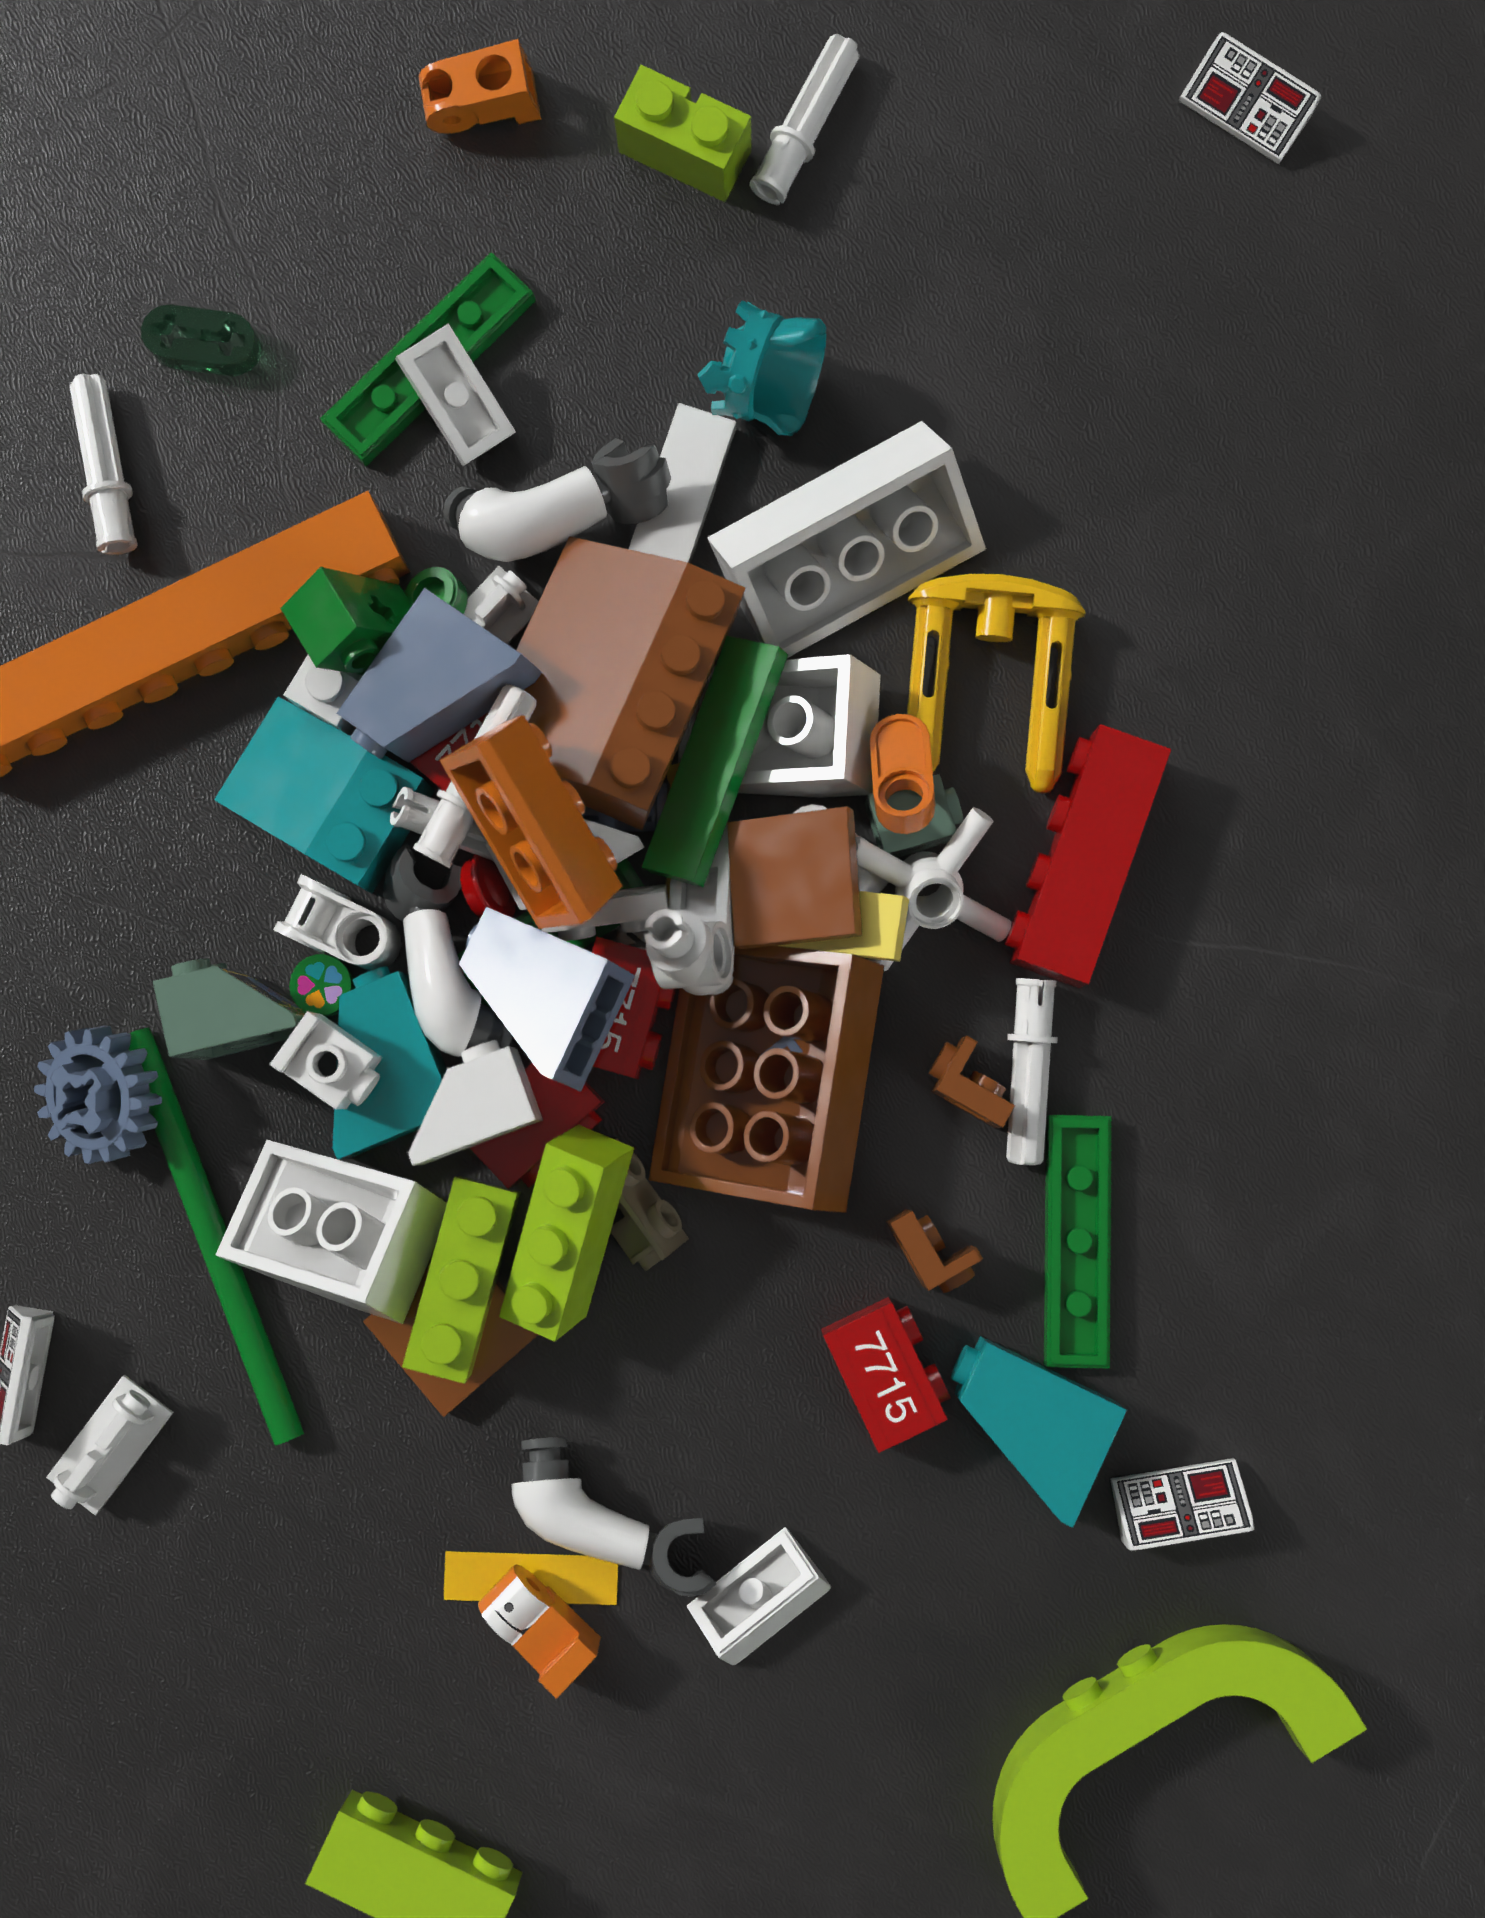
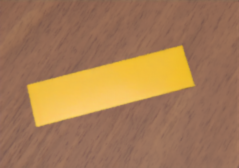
M445 1551L444 1600L480 1601L517 1564L530 1571L546 1587L549 1586L567 1604L617 1605L618 1564L587 1555Z

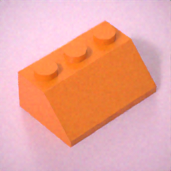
M524 714L503 722L439 761L538 929L580 925L592 918L622 887L614 872L617 869V862L609 846L600 837H594L582 816L585 813V807L579 793L568 781L561 780L549 759L552 757V749L546 736L538 726L533 723L529 724Z

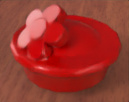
M474 854L472 858L463 864L460 874L462 892L469 907L479 918L482 917L486 907L513 918L517 910V903L496 864L492 860Z

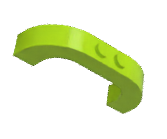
M1221 1624L1193 1628L1176 1634L1154 1647H1151L1149 1644L1138 1646L1128 1651L1117 1662L1119 1668L1101 1679L1096 1680L1094 1677H1089L1075 1683L1063 1694V1702L1041 1715L1020 1736L1007 1756L996 1785L993 1802V1832L997 1854L1010 1893L1023 1918H1057L1088 1899L1078 1873L1060 1844L1059 1818L1063 1803L1070 1790L1082 1777L1198 1706L1212 1699L1224 1696L1250 1697L1273 1708L1294 1743L1308 1760L1313 1763L1367 1730L1354 1706L1340 1687L1302 1650L1272 1633L1242 1625Z

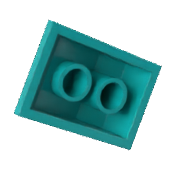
M277 697L214 800L372 894L385 874L393 856L410 833L408 829L395 827L390 824L391 813L393 811L400 813L401 811L400 809L393 808L398 793L403 787H409L413 791L431 798L435 789L424 778L384 755L382 759H379L354 742L350 735Z

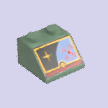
M207 958L171 966L173 976L153 981L169 1057L209 1060L283 1042L289 1038L306 1014L294 1002L250 975L229 970L226 963L211 965L210 959Z

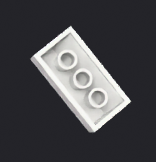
M923 421L707 537L725 579L746 588L740 607L759 641L779 646L788 654V657L986 550L953 449Z

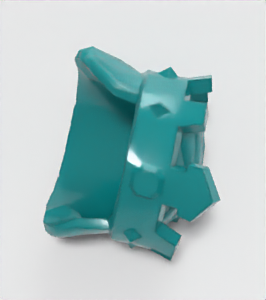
M742 300L736 309V313L746 322L737 329L728 328L723 344L726 345L723 363L710 361L698 373L699 380L706 393L715 394L716 391H722L725 395V400L712 401V415H727L746 421L756 419L766 423L779 436H793L802 427L816 390L826 348V325L818 318L796 317L784 319L782 315L767 312L750 302Z

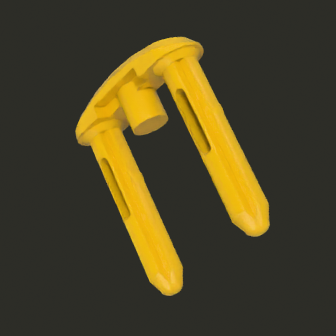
M964 574L937 578L920 584L908 597L909 603L915 605L917 609L907 714L919 718L927 726L930 735L933 772L940 763L947 674L950 666L949 652L953 610L960 611L961 608L978 609L975 638L987 642L1012 641L1015 613H1025L1027 617H1037L1039 619L1025 771L1031 788L1038 793L1051 792L1062 774L1069 689L1072 678L1071 666L1075 621L1085 617V609L1073 594L1064 589L1033 579L1004 574ZM928 637H934L937 640L932 697H925L922 692ZM1051 647L1058 651L1054 705L1052 709L1046 705Z

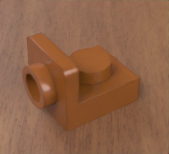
M967 1035L959 1040L957 1046L947 1041L929 1071L930 1075L937 1078L931 1092L995 1129L1003 1128L1015 1107L1014 1104L1002 1098L1006 1088L977 1071H973L969 1079L960 1074L978 1041Z
M905 1209L886 1220L888 1227L921 1285L928 1291L939 1286L942 1293H947L975 1276L971 1266L983 1259L977 1247L968 1245L941 1261L937 1252L946 1248L928 1215L917 1220L913 1211Z

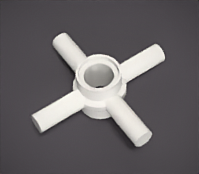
M973 807L939 855L933 852H918L902 861L866 840L856 837L857 865L895 885L896 895H902L909 899L902 949L919 925L928 929H938L951 924L956 919L998 942L1004 940L1011 929V921L963 894V881L958 872L994 822L990 816L980 809ZM930 884H941L939 889L933 894L918 896L924 887ZM868 958L870 961L884 965V971H887L894 962Z

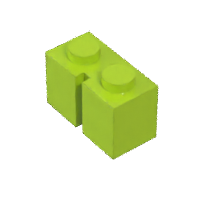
M640 65L614 116L619 153L723 202H726L751 153L750 115L703 93L700 94L697 102L694 103L691 101L690 87L643 65Z

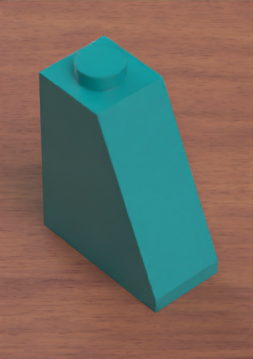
M387 966L371 970L354 978L353 983L356 989L341 994L339 997L338 1026L383 1058L374 1070L381 1075L380 1079L366 1100L359 1106L351 1102L347 1109H334L332 1148L337 1160L350 1159L419 1130L447 1071L439 1049L424 1035L415 1015L409 975L399 971L390 974ZM338 1059L336 1061V1070L338 1068Z
M980 1336L975 1348L965 1345L955 1363L951 1380L958 1384L954 1393L1060 1522L1073 1528L1127 1410L1115 1400Z

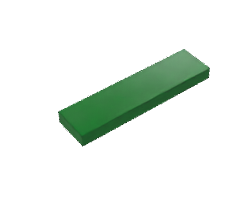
M490 252L320 418L321 422L365 467L368 466L426 409L395 360L396 356L449 323L470 359L474 362L536 301L534 293Z
M731 636L726 637L642 864V868L650 873L704 887L788 654L779 646Z
M1046 1115L1044 1365L1046 1367L1110 1368L1111 1116Z

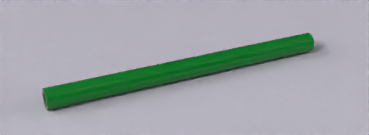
M151 1028L128 1033L131 1035L129 1050L145 1048L148 1054L141 1065L144 1071H157L159 1076L154 1082L149 1084V1090L151 1093L161 1096L162 1103L149 1106L148 1113L158 1122L157 1127L154 1129L274 1446L280 1445L303 1435L304 1430L242 1267L216 1256L227 1228Z

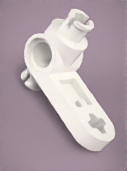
M727 824L704 887L671 879L669 909L656 911L645 923L644 928L649 930L647 934H644L647 955L651 960L655 979L663 989L683 988L693 995H717L726 991L733 982L735 947Z

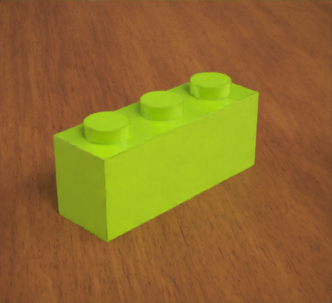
M581 1125L573 1127L546 1143L499 1314L500 1318L556 1342L587 1316L634 1147Z
M462 1176L454 1177L402 1368L464 1384L471 1377L520 1198V1191Z
M351 1790L336 1816L305 1883L374 1918H505L515 1898L523 1872L513 1868L512 1861L495 1849L481 1847L476 1850L456 1840L455 1834L448 1827L437 1821L424 1819L419 1822L398 1812L396 1804L379 1793L368 1791L361 1794Z

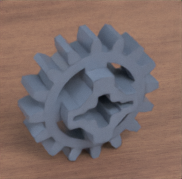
M111 1026L89 1027L68 1031L65 1033V1040L51 1042L48 1045L54 1059L39 1061L38 1069L47 1076L46 1083L34 1086V1092L46 1097L47 1105L42 1107L37 1113L39 1118L51 1117L54 1125L50 1129L48 1137L51 1141L65 1138L64 1154L68 1157L82 1154L86 1164L103 1160L106 1163L130 1156V1150L144 1147L147 1144L142 1131L154 1129L158 1125L157 1120L148 1112L149 1106L162 1103V1097L151 1093L149 1090V1084L154 1082L159 1076L157 1071H144L141 1064L144 1062L148 1052L145 1048L130 1051L131 1035L127 1032L113 1035Z

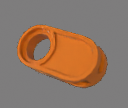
M910 714L887 716L875 725L870 737L875 811L878 821L885 829L894 833L910 834L926 827L935 813L936 805L930 735L927 726L917 717ZM901 790H912L922 797L919 805L906 811L892 808L887 801L891 795Z

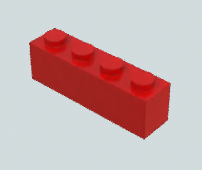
M1102 724L1090 735L1089 740L1079 737L1067 767V772L1076 775L1069 797L1058 795L1046 829L1056 832L1048 855L1038 852L1027 879L1026 887L1035 890L1027 913L1020 910L1016 912L1011 929L1007 935L1005 945L1015 948L1010 964L1077 988L1089 984L1171 752L1170 748Z

